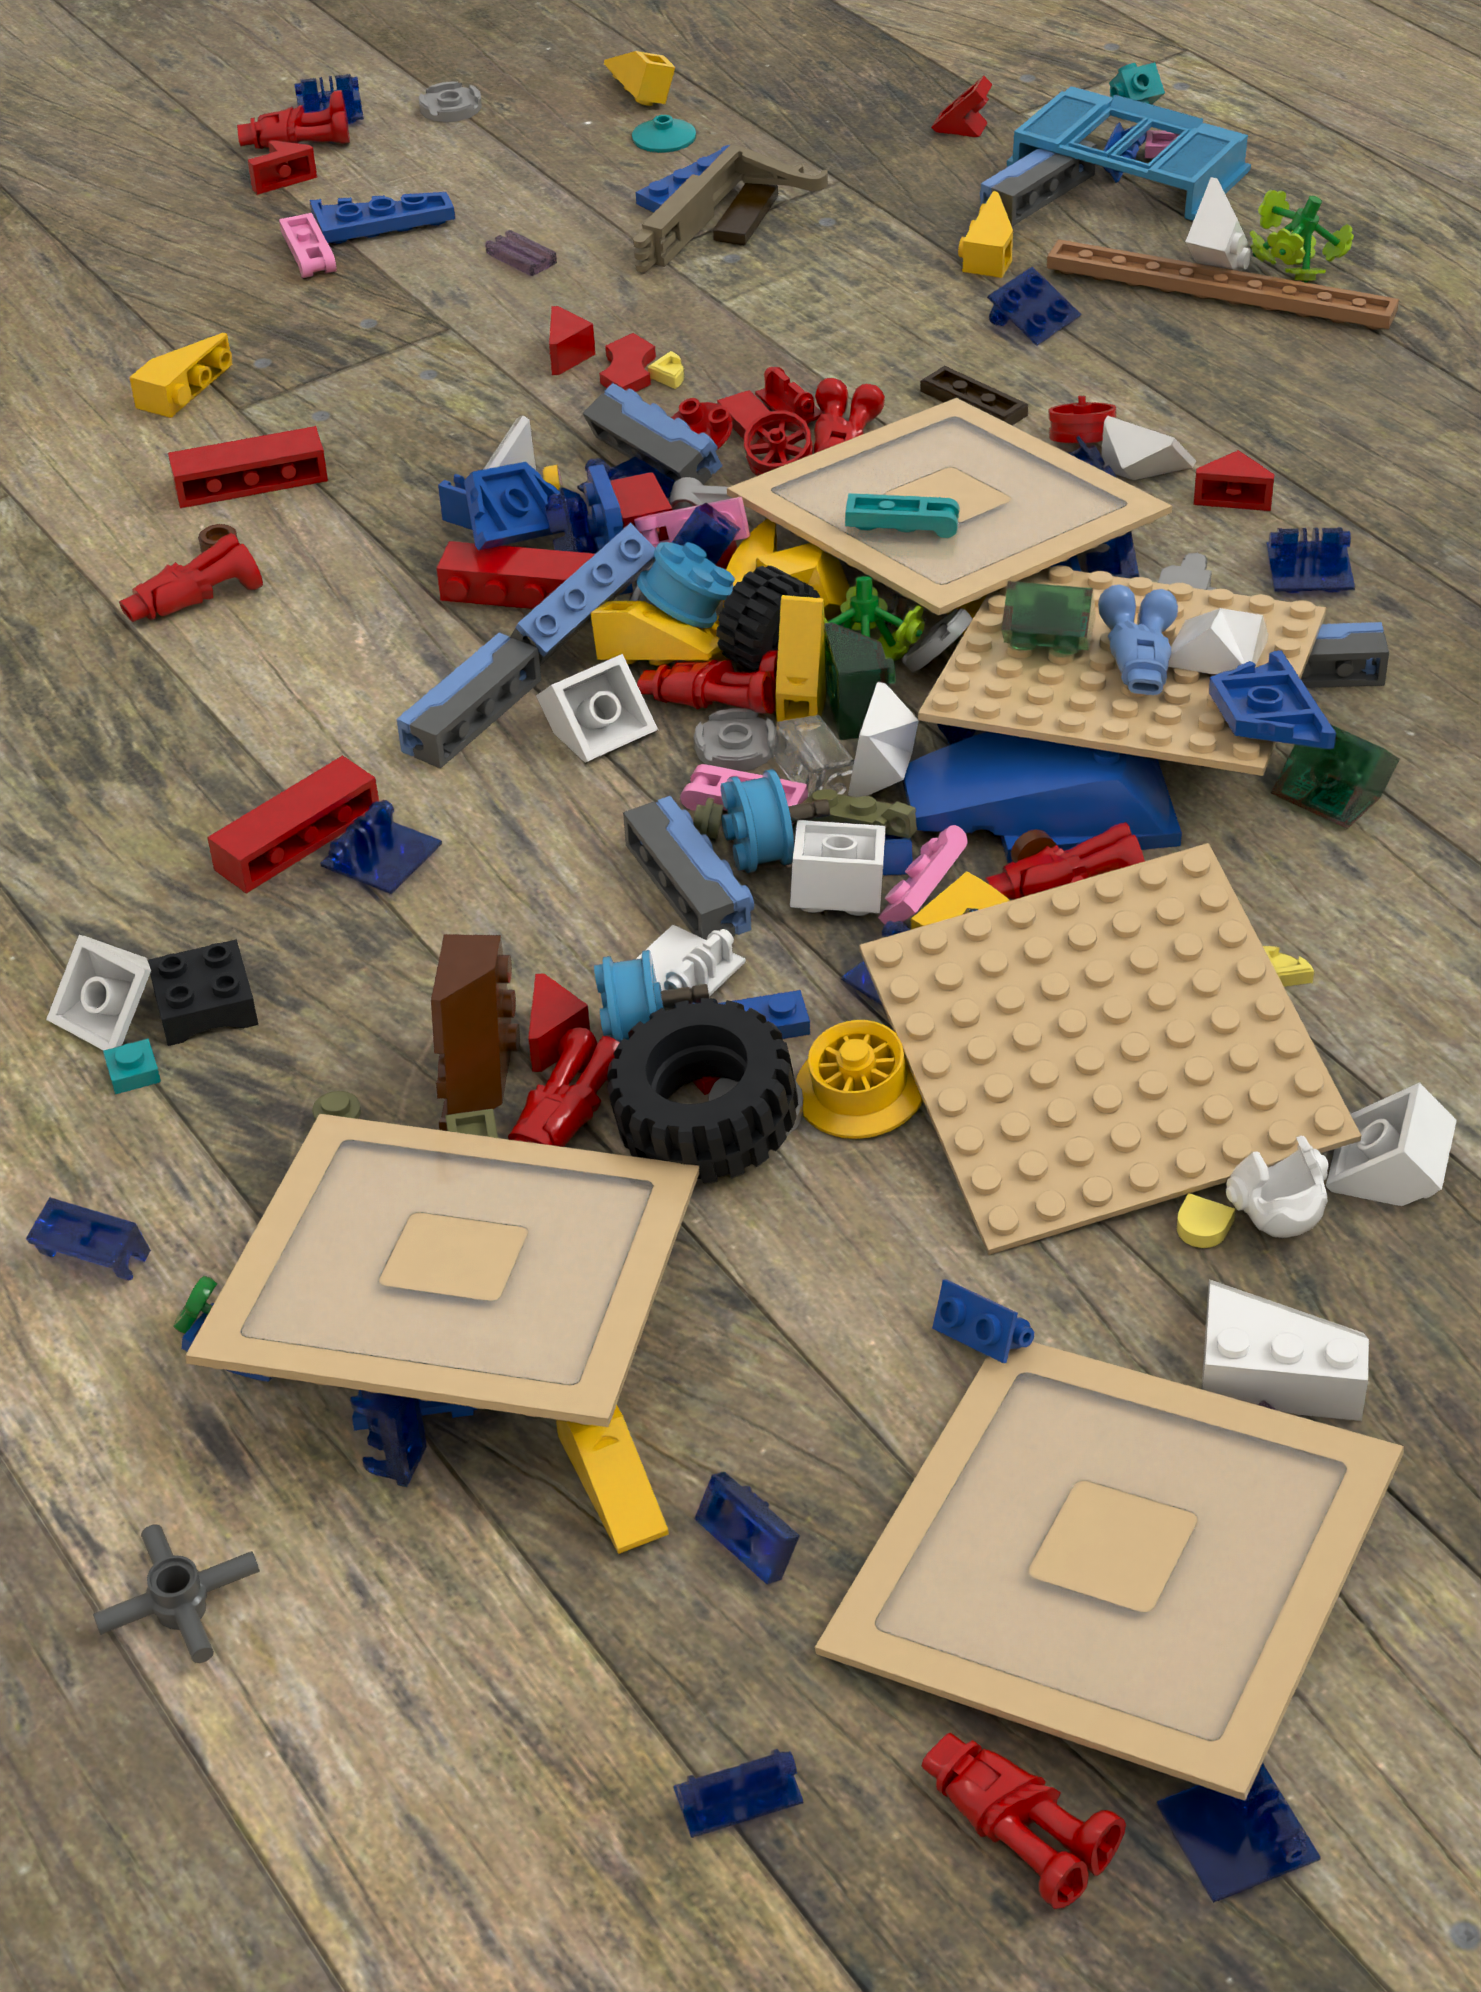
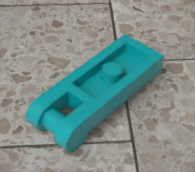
M848 493L845 526L856 527L863 531L888 528L904 533L916 530L935 531L941 538H950L957 533L960 507L957 501L951 498Z

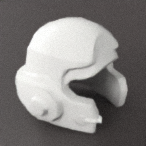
M1304 1136L1296 1137L1298 1141V1150L1271 1167H1267L1259 1152H1252L1235 1167L1231 1178L1227 1179L1226 1195L1229 1201L1233 1203L1238 1211L1244 1210L1259 1230L1272 1237L1288 1238L1301 1235L1313 1229L1321 1220L1328 1202L1324 1180L1327 1179L1328 1161L1317 1149H1313Z

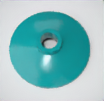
M658 115L652 120L641 123L632 132V141L637 147L657 153L674 152L684 149L696 139V129L692 124L684 120L672 118L670 115Z

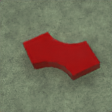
M631 333L605 346L606 357L611 364L599 373L601 385L608 388L614 383L626 391L632 389L635 392L651 385L650 373L645 370V367L656 358L654 345Z

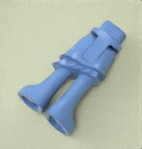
M1112 585L1100 595L1098 608L1104 623L1111 629V632L1108 634L1110 650L1116 659L1121 679L1132 693L1158 695L1162 692L1163 685L1166 683L1171 657L1169 640L1162 633L1173 624L1177 617V600L1170 591L1164 589L1151 591L1145 595L1140 604L1137 624H1135L1136 601L1134 593L1129 587Z

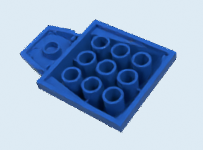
M984 732L928 753L910 762L904 780H902L907 803L916 808L917 830L942 832L952 825L959 826L965 833H972L979 829L989 830L994 835H1000L1007 863L1013 862L1011 850L1015 841L1025 832L1036 829L1045 831L1054 840L1059 849L1062 848L1063 851L1069 850L1105 832L1110 827L1124 822L1129 825L1131 834L1136 836L1141 850L1181 846L1182 832L1158 759Z

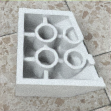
M1209 1279L1202 1390L1288 1414L1362 1421L1368 1384L1369 1339L1364 1333Z

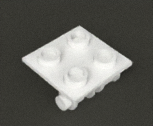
M672 925L646 949L651 951L657 982H660L662 991L682 987L692 988L695 985L708 984L709 996H711L746 962L745 958L732 953L734 938L725 929L712 931L708 935L707 940ZM642 953L636 959H640L642 957Z

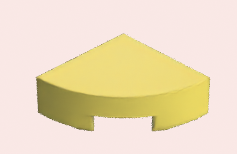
M672 351L648 366L650 379L671 388H678L684 380V368L681 358Z
M1263 946L1284 987L1313 983L1314 970L1304 958L1299 956V959L1279 953V947Z

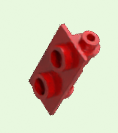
M769 367L764 372L765 388L755 391V395L773 411L785 410L795 413L805 420L807 424L817 420L823 414L815 406L813 395L804 391L795 382L790 383V378L782 368Z

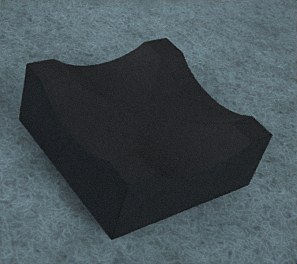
M237 939L147 960L151 969L150 976L168 1046L184 1043L190 1037L212 1028H248L259 1025L253 995Z

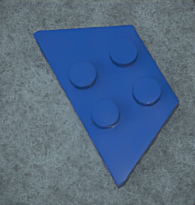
M527 462L473 471L464 480L473 536L478 551L581 529L586 524L587 515L581 510L577 515H574L558 501L563 494L552 484L543 480L541 475Z
M603 464L588 467L587 483L583 484L586 513L588 515L586 516L587 529L590 539H594L596 553L623 530L620 505ZM632 584L628 586L620 595L632 593Z
M1282 650L1269 653V662L1255 668L1256 664L1249 661L1239 665L1234 670L1224 671L1210 677L1209 694L1235 736L1324 749L1334 748L1335 730Z

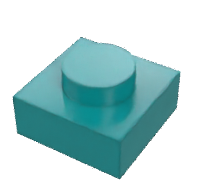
M149 1039L103 1051L115 1095L161 1082Z

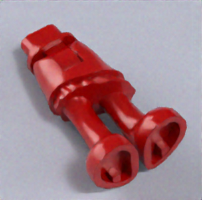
M342 90L334 91L330 95L329 107L325 110L305 113L303 105L295 109L291 106L285 110L260 115L257 119L258 122L255 121L254 117L250 118L251 123L237 125L240 147L254 145L255 149L269 148V141L297 144L301 141L350 143Z
M836 378L822 380L818 384L815 393L817 405L823 414L820 415L815 423L814 454L863 435V429L866 424L874 420L882 412L885 404V396L882 390L873 384H862L857 387L851 401L849 421H846L843 417L848 406L849 393L847 386Z
M229 533L221 537L213 546L198 555L187 565H178L176 562L171 566L167 564L160 573L133 588V595L119 601L123 613L131 622L144 617L153 620L156 618V612L164 617L186 607L202 604L204 599H213L212 587L227 579L237 578L247 590H256L262 587L263 580L248 548L244 544L239 543L235 534Z
M771 650L765 653L760 662L759 670L756 672H734L730 660L720 662L717 660L708 662L675 663L672 668L667 664H662L657 670H644L638 679L637 686L641 694L653 695L657 701L686 704L697 710L701 707L707 708L709 704L716 701L749 709L760 714H772L776 707L778 650Z
M1124 822L1110 827L1105 832L1069 850L1063 851L1057 845L1052 848L1046 846L1037 854L1003 866V873L986 877L985 882L1008 899L1015 900L1069 884L1074 877L1080 875L1086 879L1145 862L1136 836L1131 834L1129 825Z
M580 1027L569 1029L564 1033L559 1041L558 1053L560 1058L545 1085L538 1084L535 1090L528 1092L525 1107L516 1125L508 1135V1139L564 1147L581 1126L592 1119L593 1112L598 1110L601 1099L596 1093L608 1081V1067L612 1059H615L613 1053L620 1042L610 1036H602L597 1043L591 1031ZM578 1072L582 1073L576 1084L569 1086Z
M948 1733L926 1754L922 1761V1769L937 1779V1790L951 1800L959 1812L968 1819L980 1837L987 1836L994 1843L999 1840L1003 1841L1039 1875L1040 1895L1053 1909L1065 1908L1083 1894L1088 1884V1871L1095 1876L1101 1874L1111 1862L1125 1834V1820L1118 1814L1109 1810H1100L1094 1813L1086 1822L1074 1817L1057 1804L1061 1792L1053 1787L1045 1786L1044 1778L1028 1773L1009 1759L985 1748L982 1749L974 1740L964 1743L954 1734ZM1031 1823H1036L1069 1852L1056 1851L1027 1826Z

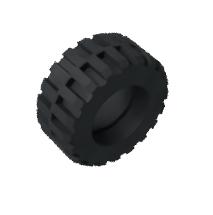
M701 998V1003L689 1004V1001L686 1000L675 1003L676 1008L664 1011L661 1008L650 1014L648 1022L643 1024L640 1021L628 1032L629 1040H621L613 1053L615 1059H612L608 1067L607 1078L609 1084L607 1085V1090L624 1147L630 1150V1154L633 1157L698 1165L699 1176L697 1179H702L704 1184L718 1182V1177L729 1174L731 1179L745 1173L744 1168L752 1164L758 1167L769 1158L768 1151L773 1150L776 1152L787 1139L786 1132L793 1128L797 1117L795 1109L798 1106V1093L788 1046L783 1041L782 1033L775 1024L767 1021L766 1016L752 1008L745 1011L744 1005L729 1000L725 1004H718L715 998ZM702 1077H721L738 1082L729 1092L708 1102L683 1104L668 1100L680 1087L692 1081L702 1079Z

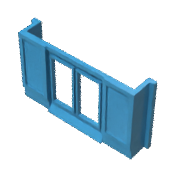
M1072 86L1065 92L1061 91L1014 131L1013 155L1007 160V167L1036 149L1041 148L1187 190L1184 218L1192 221L1195 219L1211 177L1218 179L1226 194L1250 171L1251 164L1245 163L1248 135L1206 124L1203 123L1202 118L1119 95H1114L1112 98ZM1110 116L1138 123L1107 151L1079 144ZM1151 127L1179 135L1149 163L1120 156Z

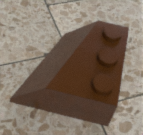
M444 934L431 997L434 1054H439L438 1078L436 1081L437 1099H444L442 1115L439 1120V1130L447 1131L445 1115L486 1109L494 1110L502 1105L511 1052L519 1051L520 1027L519 1024L511 1022V1018H514L516 1011L515 990L507 989V983L511 981L512 962L510 955H503L501 935Z

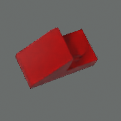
M983 75L939 113L931 128L938 133L969 137L981 136L987 121L978 111L989 101L987 94L993 84Z
M269 141V154L248 159L252 190L257 195L317 178L314 150L311 145Z

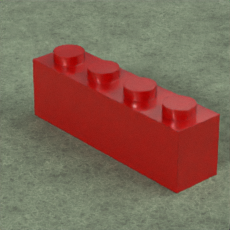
M316 426L168 453L173 483L180 508L328 481L324 450Z
M449 541L436 568L440 601L534 609L595 554L512 546H497L478 551L475 543Z
M342 755L208 836L214 871L247 894L379 812L380 803L376 778Z

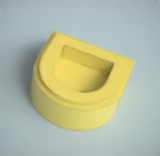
M1188 1193L1178 1212L1177 1233L1185 1243L1198 1248L1216 1246L1225 1239L1235 1218V1208Z

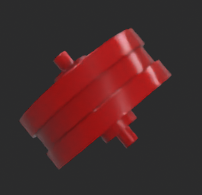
M1078 396V403L1051 407L1048 410V419L1051 424L1049 438L1055 442L1079 443V449H1087V443L1103 441L1104 421L1107 416L1117 417L1116 406L1108 403L1086 402V396Z
M785 410L770 411L758 416L749 424L744 434V449L747 463L756 476L813 454L811 432L806 421L797 414ZM788 430L794 433L786 437L785 431ZM760 438L764 439L767 442L763 444H755ZM803 439L806 440L804 448L793 446V444ZM767 453L762 461L754 456ZM790 455L796 456L795 458L790 460Z

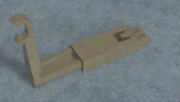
M730 144L700 176L692 174L642 224V229L633 237V245L636 247L634 250V256L637 259L635 262L636 270L638 272H646L654 264L665 267L714 217V207L739 181L743 180V183L785 185L809 191H819L828 185L827 169L822 170L816 176L804 174L802 163L792 167L743 146Z

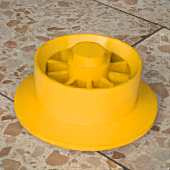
M851 1020L839 1023L825 1030L813 1042L809 1050L808 1059L802 1065L796 1078V1082L802 1089L803 1117L818 1130L840 1138L862 1139L890 1132L908 1121L923 1102L904 1057L903 1046L899 1037L889 1027L875 1021Z

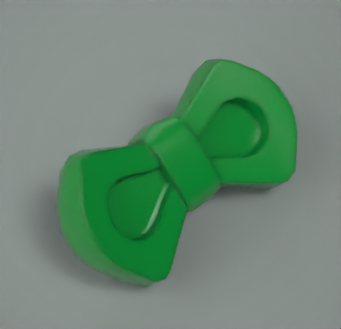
M203 1276L194 1286L186 1305L175 1320L173 1327L178 1332L186 1334L201 1311L207 1315L209 1314L212 1305L208 1304L207 1300L217 1285L212 1278Z

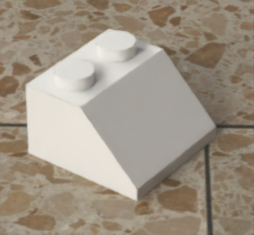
M1211 177L1185 242L1195 263L1242 271L1247 269L1250 264L1252 249L1218 179Z
M623 654L552 684L536 695L553 733L585 763L658 730Z
M797 820L792 862L790 907L801 908L806 912L812 913L824 910H839L856 916L880 913L885 826Z
M1420 1082L1351 1113L1362 1135L1361 1141L1334 1150L1326 1187L1331 1192L1404 1206L1421 1198H1429L1442 1190L1456 1119Z

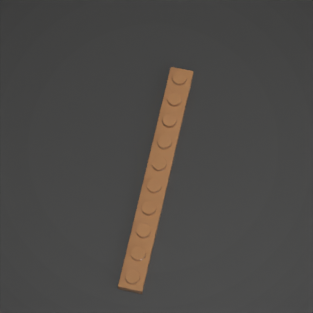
M1060 239L1057 240L1047 256V268L1059 270L1063 274L1076 273L1092 276L1097 280L1110 279L1121 281L1130 286L1143 285L1159 288L1164 292L1177 291L1188 293L1197 298L1210 297L1226 300L1231 304L1244 303L1260 306L1270 311H1289L1303 317L1317 316L1328 318L1336 323L1350 322L1361 324L1370 329H1389L1398 311L1399 299Z

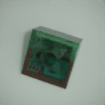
M1008 581L1002 622L1004 643H1010L1011 647L1019 650H1034L1036 645L1053 647L1055 652L1063 654L1078 653V649L1089 650L1096 618L1093 588Z
M824 623L826 694L839 740L859 738L877 682L885 683L889 687V684L896 681L894 661L892 658L886 659L881 642L835 623Z
M1331 725L1336 732L1334 748L1324 749L1295 744L1271 794L1348 829L1381 798L1400 758L1376 744Z

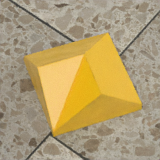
M807 543L756 558L755 561L758 567L774 566L814 587V590L818 591L820 598L824 599V617L826 620L842 614L840 607L843 602L847 601L846 593L850 587L837 557L821 550L812 543Z

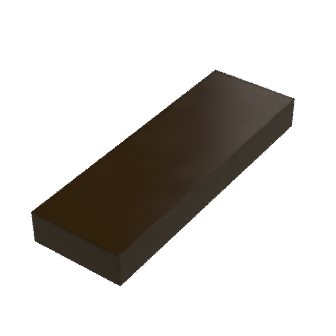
M745 183L714 227L713 240L746 245L778 198V185Z
M947 366L941 367L920 381V392L943 403L958 398L1012 426L1028 416L1027 403Z

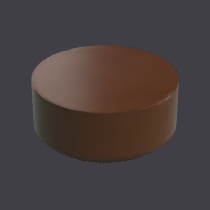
M215 524L206 527L198 536L201 552L203 553L221 537L229 533H233L237 537L236 530L225 524Z
M1030 830L1022 834L1015 841L1011 850L1012 860L1016 863L1023 858L1037 854L1046 846L1052 848L1056 843L1045 831Z

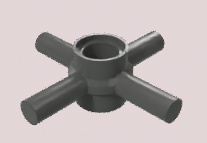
M150 1525L141 1533L153 1564L147 1575L148 1586L146 1593L93 1613L98 1631L101 1635L155 1614L163 1626L169 1629L180 1630L194 1663L206 1662L214 1654L200 1620L206 1611L205 1600L207 1592L260 1572L254 1553L252 1551L199 1572L194 1562L189 1558L173 1555L160 1525Z

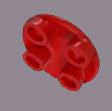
M689 398L681 402L679 411L671 417L674 420L676 418L682 419L697 434L702 432L707 434L717 445V450L728 440L733 429V419L727 407L712 402L700 403L696 398Z

